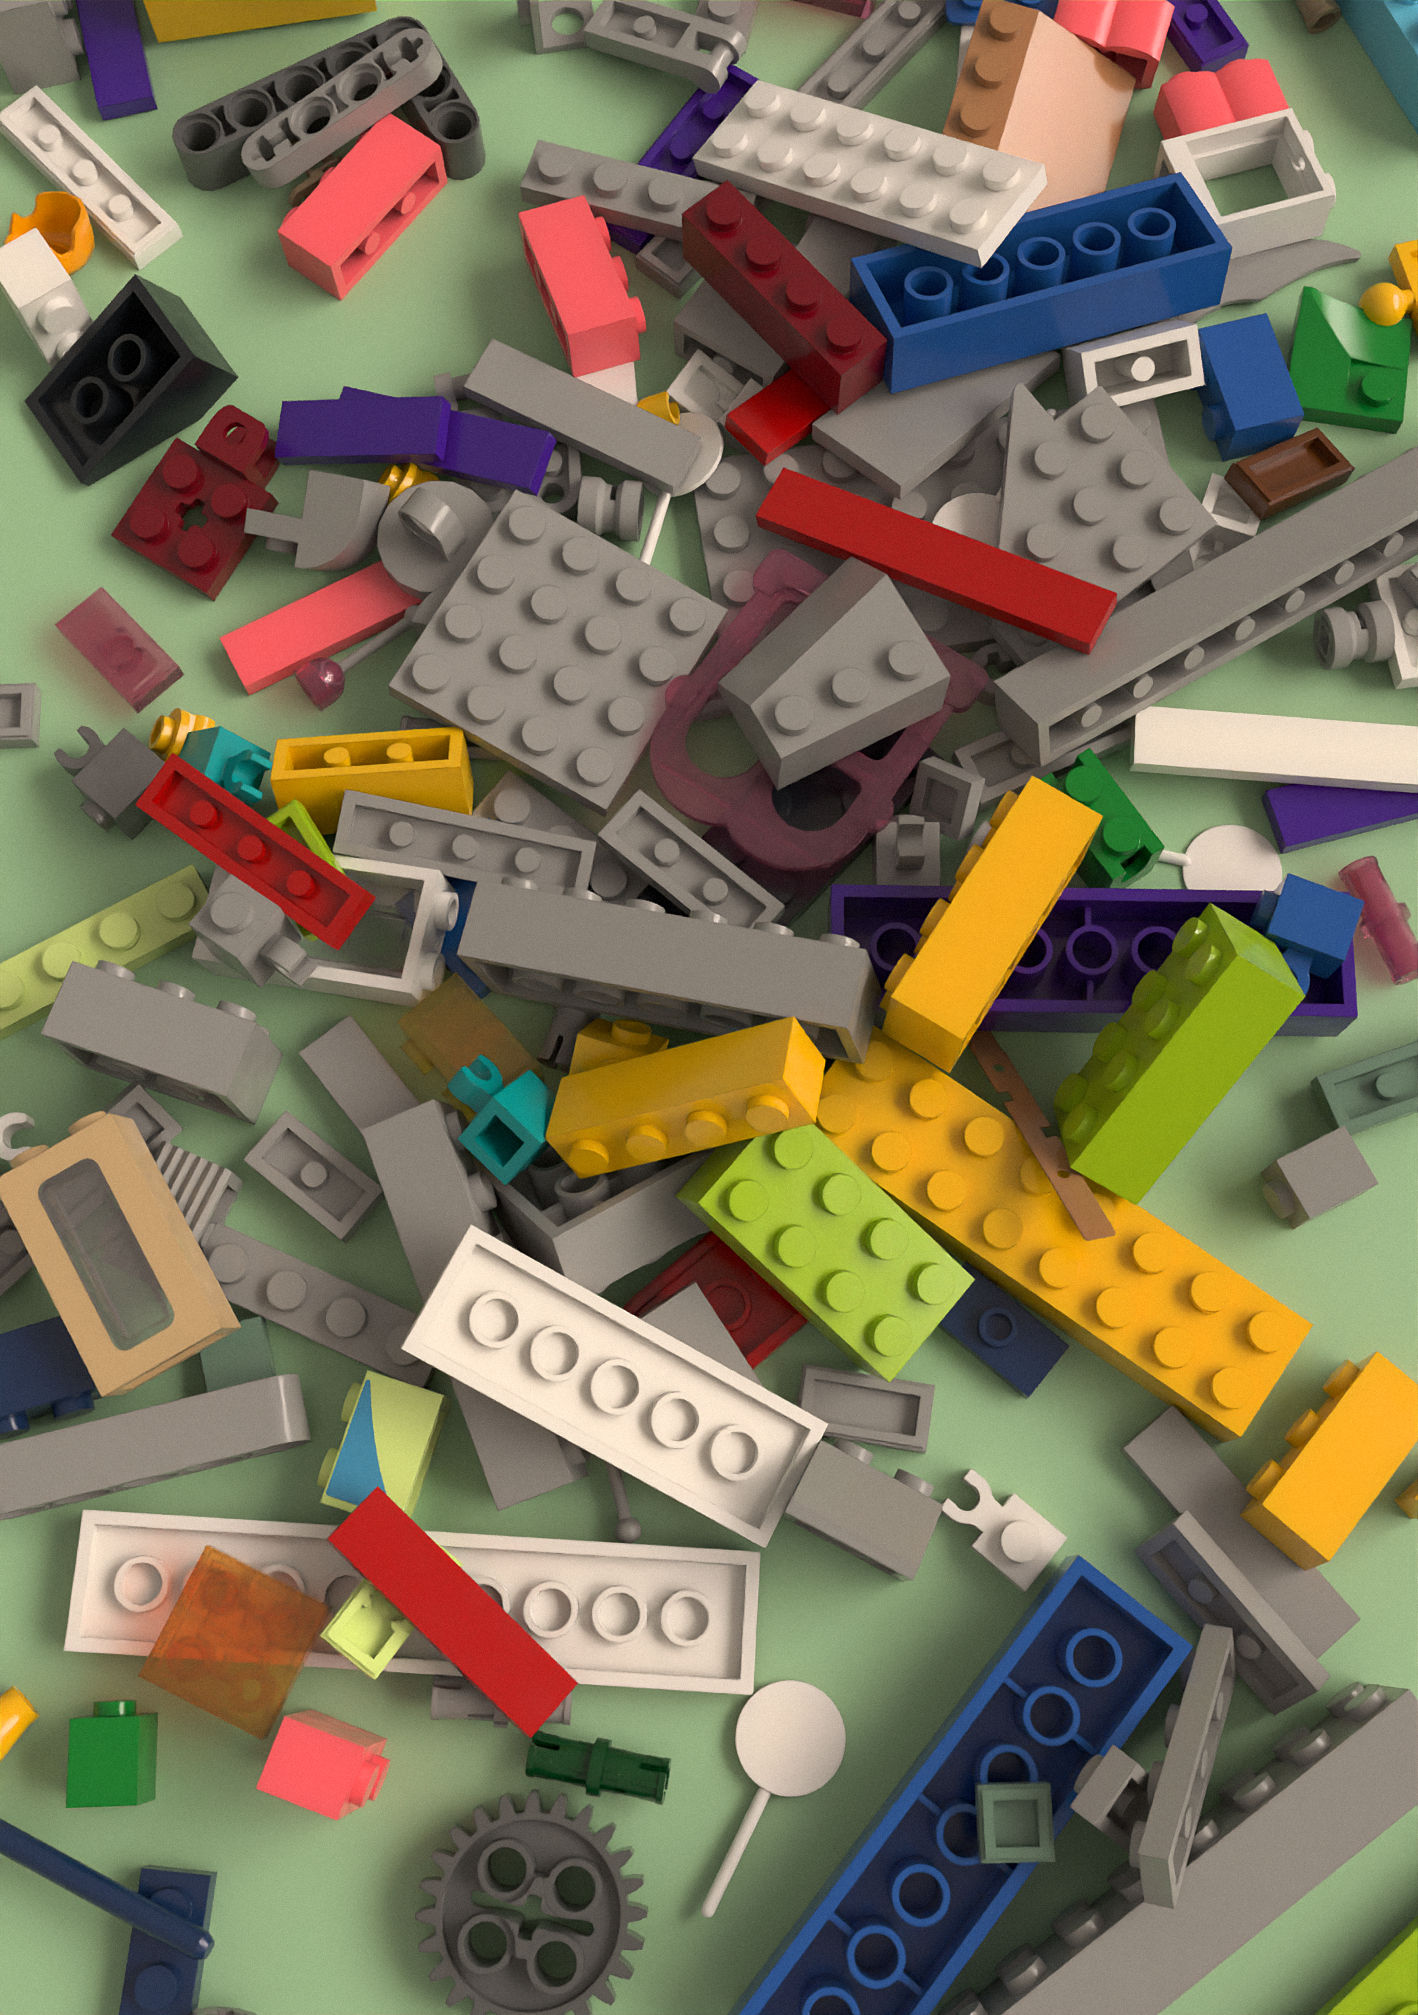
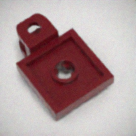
M233 405L223 407L211 418L194 444L199 450L177 437L175 438L111 534L122 546L215 601L258 536L244 532L247 508L273 513L279 504L271 493L264 490L281 463L274 457L276 441L269 438V431L264 423ZM237 427L236 429H234V430L227 436L228 432H229L232 428ZM203 507L202 514L207 518L206 524L202 528L198 525H192L187 531L182 530L185 524L183 520L184 515L190 509Z

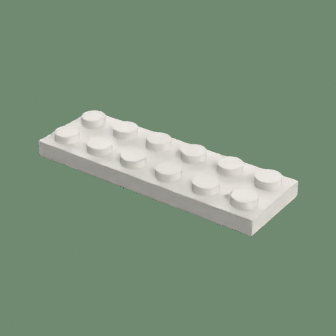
M760 80L755 82L693 157L698 176L719 183H724L728 180L735 188L979 268L985 265L1048 184L1044 164Z
M469 1225L465 1230L400 1349L763 1548H766L828 1426V1423L473 1225Z

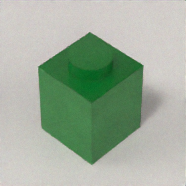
M109 1700L93 1702V1715L70 1718L66 1808L137 1806L155 1800L158 1712L136 1713L137 1700Z

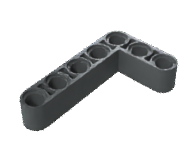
M398 16L391 18L187 113L178 119L174 125L172 137L188 180L194 187L200 190L215 191L251 175L243 164L241 152L247 138L256 130L395 34L410 28L422 29L428 33L425 26L419 20L412 17ZM436 46L443 62L441 73L430 86L400 107L414 129L441 146L447 177L455 180H465L474 177L485 165L486 154L480 119L474 105ZM417 57L411 59L409 63L416 60ZM392 72L386 75L387 79L393 77ZM370 84L361 88L356 93L354 101H362L370 97L378 85ZM326 116L315 120L307 129V134L321 131L328 124L330 117Z

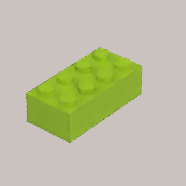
M1212 903L1208 904L1198 918L1193 917L1184 923L1173 941V951L1158 971L1151 970L1140 980L1134 990L1131 1006L1117 1023L1111 1022L1104 1027L1094 1043L1093 1055L1078 1074L1075 1072L1071 1073L1063 1080L1055 1094L1053 1108L1070 1168L1136 1206L1305 998L1304 992L1275 942Z
M814 1124L718 1146L675 1195L860 1370L889 1383L975 1280Z

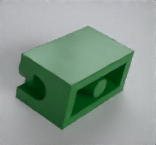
M1091 748L1077 755L1072 768L1060 779L1057 780L1052 772L1040 779L1103 816L1089 848L1076 870L1088 888H1127L1152 871L1165 846ZM1127 859L1130 864L1123 868L1120 863Z

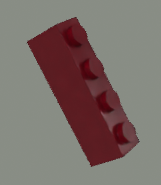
M728 180L682 213L683 258L837 415L882 381L887 339Z

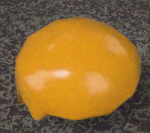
M65 191L42 192L35 197V207L32 214L21 217L14 212L11 215L9 235L5 238L4 245L36 227L69 276L84 268L91 259L95 247L94 234L87 211L80 198Z

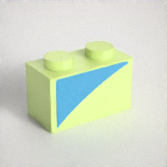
M367 1370L363 1383L354 1382L346 1396L342 1408L341 1421L348 1423L340 1448L331 1447L322 1463L317 1485L325 1488L320 1502L352 1512L378 1486L412 1519L452 1401L442 1394Z

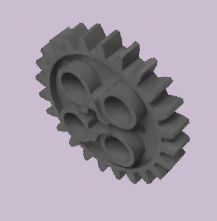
M532 1789L526 1800L525 1810L518 1811L514 1800L507 1793L500 1797V1817L494 1819L490 1812L482 1805L473 1810L474 1823L477 1829L475 1833H472L458 1823L449 1830L451 1838L458 1848L456 1853L442 1848H437L432 1853L431 1858L444 1871L442 1877H425L420 1882L419 1887L426 1893L436 1897L435 1904L420 1908L415 1913V1920L435 1925V1932L426 1937L418 1945L419 1952H440L442 1960L428 1977L431 1982L449 1976L452 1977L456 1984L445 2002L449 2007L459 2003L468 1996L474 2001L470 2015H485L488 2011L497 2015H566V2012L570 2010L575 2015H593L589 1999L592 1995L610 2006L615 2002L617 1995L608 1977L611 1974L630 1980L634 1968L621 1955V1951L642 1950L645 1941L643 1936L628 1928L629 1922L639 1921L648 1915V1906L631 1902L628 1896L642 1887L645 1879L644 1875L640 1874L623 1875L621 1867L632 1857L634 1850L632 1846H628L613 1852L607 1844L617 1827L614 1822L603 1826L597 1832L589 1827L593 1815V1805L588 1804L580 1811L576 1818L567 1815L568 1799L566 1793H561L558 1796L551 1810H543L538 1789ZM509 1847L519 1851L527 1866L525 1879L521 1883L512 1886L504 1885L496 1880L490 1868V1860L494 1850ZM577 1866L587 1870L595 1882V1896L583 1904H572L566 1901L561 1896L557 1886L558 1875L563 1869ZM475 1891L485 1892L497 1900L515 1906H523L530 1895H536L542 1898L540 1910L543 1913L554 1917L581 1919L591 1922L594 1926V1932L590 1935H585L566 1925L548 1919L541 1920L536 1930H529L524 1927L525 1915L509 1908L478 1905L472 1901V1893ZM492 1922L503 1930L507 1940V1949L502 1956L488 1959L480 1956L475 1951L471 1942V1930L475 1924ZM551 1941H561L567 1944L575 1954L577 1961L576 1970L563 1978H554L546 1974L541 1968L538 1959L539 1949L544 1944Z

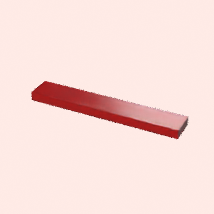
M784 467L755 515L757 525L762 529L845 561L852 556L886 573L891 579L1087 655H1090L1117 605L1116 592Z

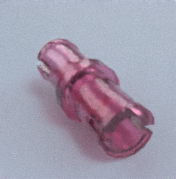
M1373 855L1367 856L1345 866L1339 871L1338 875L1344 882L1348 892H1350V896L1365 901L1360 914L1362 921L1358 924L1364 938L1372 937L1392 976L1391 980L1395 985L1405 984L1418 978V941L1407 921L1411 917V913L1406 903L1397 902L1378 866L1379 862Z

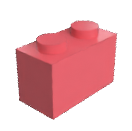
M313 1709L286 1715L283 1718L256 1789L334 1820H339L355 1810L363 1808L367 1800L373 1802L376 1800L390 1766V1759L381 1756L387 1738Z

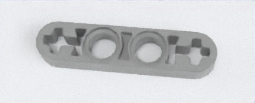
M418 28L405 29L395 34L256 130L247 138L241 152L243 164L261 187L268 189L279 188L288 184L430 86L441 73L443 64L430 35ZM417 57L416 60L409 63L411 59ZM392 72L393 77L387 79L386 75ZM370 84L378 85L370 97L362 101H354L356 93L361 88ZM321 117H330L328 124L321 131L307 134V129L315 120ZM296 138L298 142L292 145L291 141ZM275 154L271 160L267 161L270 156Z

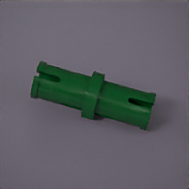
M537 1730L532 1736V1743H535V1745L530 1744L525 1770L526 1776L585 1787L586 1795L601 1797L602 1792L605 1791L663 1805L666 1794L664 1789L667 1790L672 1758H662L614 1748L611 1746L612 1740L597 1737L595 1743L544 1733L540 1730Z

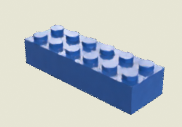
M1182 172L1026 212L982 268L909 244L851 258L849 302L887 339L883 380L889 392L893 394L1219 305L1232 253V246Z

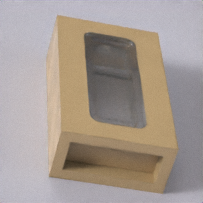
M99 1111L74 1122L68 1128L70 1136L49 1148L45 1144L35 1146L14 1157L10 1161L12 1170L0 1176V1198L101 1397L125 1395L242 1327L134 1120Z

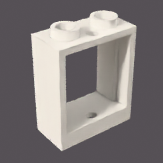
M1292 108L1160 142L1153 179L1182 172L1232 246L1230 259L1322 236L1330 209L1334 207L1336 202V188L1332 176L1329 173H1324L1314 153V143L1311 134L1307 130L1302 129ZM1272 164L1289 199L1220 216L1204 181Z

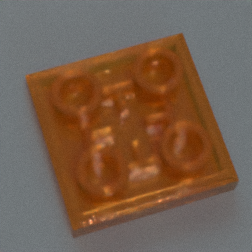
M206 1545L138 1676L260 1740L267 1739L333 1606L212 1545Z

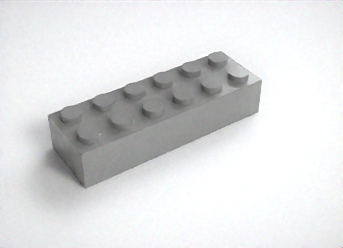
M510 876L503 877L501 884L477 880L456 954L496 994L708 1035L720 1036L794 1016L823 1057L864 1064L881 994V987L867 950L859 948L860 944L857 941L845 936L822 934L819 941L795 937L792 930L774 923L757 922L754 924V928L750 929L729 925V921L725 917L708 911L694 910L690 912L689 917L667 914L663 907L641 899H628L625 906L602 902V898L597 894L579 888H565L562 895L540 891V887L535 883Z

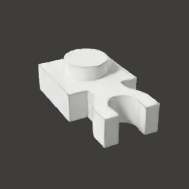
M971 1468L961 1480L976 1492L977 1503L975 1507L970 1511H964L947 1498L942 1503L944 1506L941 1513L955 1523L970 1525L980 1532L969 1547L1018 1589L1026 1592L1066 1541L1067 1537L1015 1493L1010 1494L1003 1505H1000L994 1499L987 1481Z

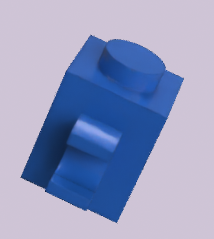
M1288 873L1274 892L1263 890L1253 911L1249 926L1258 929L1260 934L1275 942L1302 991L1306 994L1310 985L1309 973L1328 979L1345 961L1365 901Z

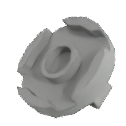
M427 481L407 488L389 503L378 524L377 548L384 568L394 583L404 593L424 600L437 588L458 579L494 524V520L489 506L473 490L452 481Z

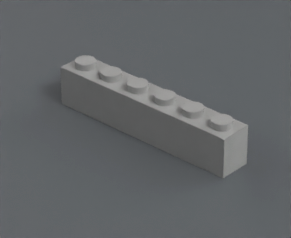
M433 1099L361 1129L423 1304H425L469 1225L475 1226L516 1249L509 1235L505 1232L500 1234L491 1210L497 1207V1198L488 1176L482 1170L477 1172L470 1151L458 1140V1137L469 1126L466 1116L460 1109L454 1110L452 1104ZM450 1376L498 1511L589 1476L584 1463L590 1460V1453Z

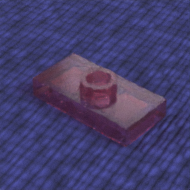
M102 586L55 624L66 640L137 713L141 712L184 675L179 665Z

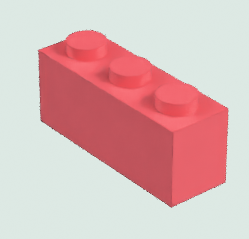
M391 113L376 122L373 127L363 131L352 150L336 167L329 168L323 174L318 187L300 206L294 207L287 213L281 227L277 230L288 265L341 301L448 183L441 146Z
M585 195L519 212L518 218L524 257L572 376L576 378L640 360L638 334L646 332L644 312L637 296L629 298L626 293L629 291V284L621 257L611 258L609 252L612 250L611 240L603 216L594 218Z

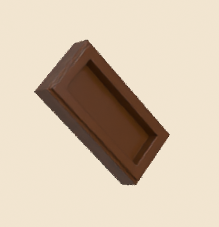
M1317 427L1232 463L1224 479L1260 520H1263L1346 483L1355 468Z

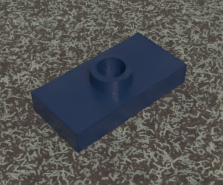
M965 1261L962 1267L975 1280L937 1326L1022 1397L1027 1399L1069 1348V1345Z

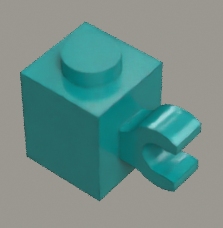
M221 726L188 732L179 755L180 758L252 809L254 803H257L262 798L263 792L259 791L264 773L271 770L273 762L269 760L270 752Z
M480 1054L468 1068L465 1065L461 1067L447 1084L449 1090L457 1099L467 1104L478 1114L458 1137V1140L504 1185L508 1184L541 1157L549 1148L550 1144L545 1139L556 1094L531 1070H528L504 1088L499 1069L491 1060Z

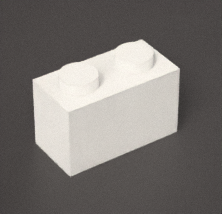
M36 227L0 247V287L21 325L50 368L53 369L93 321L72 279Z
M1170 319L1061 348L1069 405L1071 407L1100 385L1118 406L1205 385L1198 328L1195 323Z

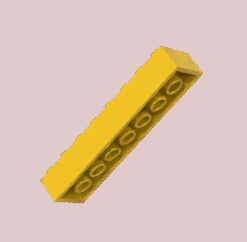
M873 1025L864 1064L836 1059L823 1077L816 1123L814 1125L941 1247L961 1261H967L991 1282L1169 1406L1174 1405L1183 1416L1222 1443L1240 1438L1313 1324L1140 1206L1134 1205L1081 1174L1116 1232L1115 1236L1091 1241L1084 1240L1015 1122L907 1047L882 1033V1030ZM1060 1170L1057 1172V1175L1061 1178L1069 1177V1173Z

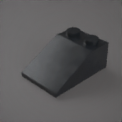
M134 274L28 396L25 403L80 483L90 486L199 421L239 377L179 296Z

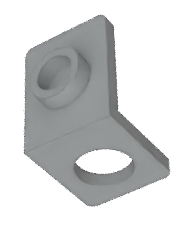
M517 0L520 25H531L536 55L587 47L583 29L594 15L591 0H547L540 2L538 0ZM563 13L576 14L583 21L581 29L570 35L557 33L551 25L553 20Z

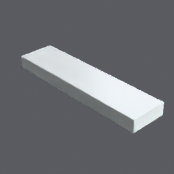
M37 85L0 112V132L59 191H65L80 198L90 222L139 271L183 237L179 225Z

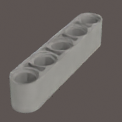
M284 1374L263 1378L0 1444V1520L21 1517L311 1442V1435L299 1374Z

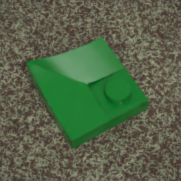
M1304 286L1298 300L1286 365L1304 412L1302 421L1396 434L1404 418L1413 319L1402 318L1395 325L1381 326L1372 322L1365 314L1363 308L1335 299L1313 287Z

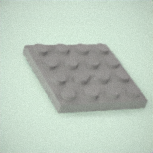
M515 490L388 685L389 695L445 727H456L463 730L466 739L599 815L606 817L724 623L728 609L531 497Z

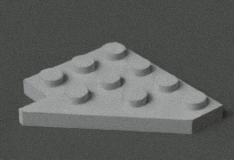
M1022 382L1014 387L1009 403L996 548L1116 592V606H1118L1208 535L1218 524L1101 385L1056 420L1051 418ZM989 617L988 632L1018 667L1059 645V643Z

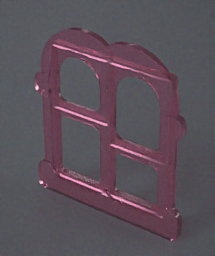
M774 549L765 557L754 573L752 587L755 593L692 676H678L666 688L665 705L667 708L659 718L653 731L650 745V763L658 789L664 798L681 814L704 825L726 827L736 845L747 855L762 864L781 870L809 871L830 867L850 854L868 832L879 833L889 825L894 811V804L891 799L952 713H964L974 705L987 685L988 673L983 667L925 634L951 675L942 710L909 725L884 759L872 760L856 751L830 764L855 779L861 786L860 794L836 824L821 831H802L789 826L776 813L772 804V788L774 784L759 759L750 769L742 774L733 777H715L697 768L691 762L685 749V737L692 723L718 690V682L752 651L751 646L778 609L787 603L799 606L829 578L828 575L786 550Z

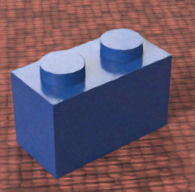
M1267 313L1198 329L1205 385L1190 389L1192 391L1197 390L1203 406L1202 424L1205 435L1209 441L1216 442L1222 462L1256 454L1293 438L1304 417V412Z

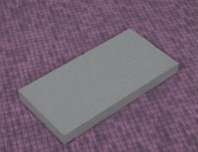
M1051 350L893 394L889 392L882 379L878 385L839 415L830 409L812 424V439L901 500L1009 411L1010 396L1016 385L1022 382L1031 393L1059 370L1061 354Z

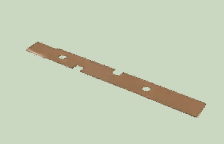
M976 1031L968 1046L997 1093L1008 1092L1012 1098V1101L1003 1102L1004 1106L1084 1240L1091 1241L1115 1236L1114 1228L1082 1175L1070 1168L1066 1149L1058 1136L1046 1138L1041 1128L1051 1127L1006 1052L1002 1051L991 1031ZM1001 1065L1005 1070L998 1072L993 1069V1066ZM1060 1170L1069 1173V1177L1061 1178L1057 1175V1172Z

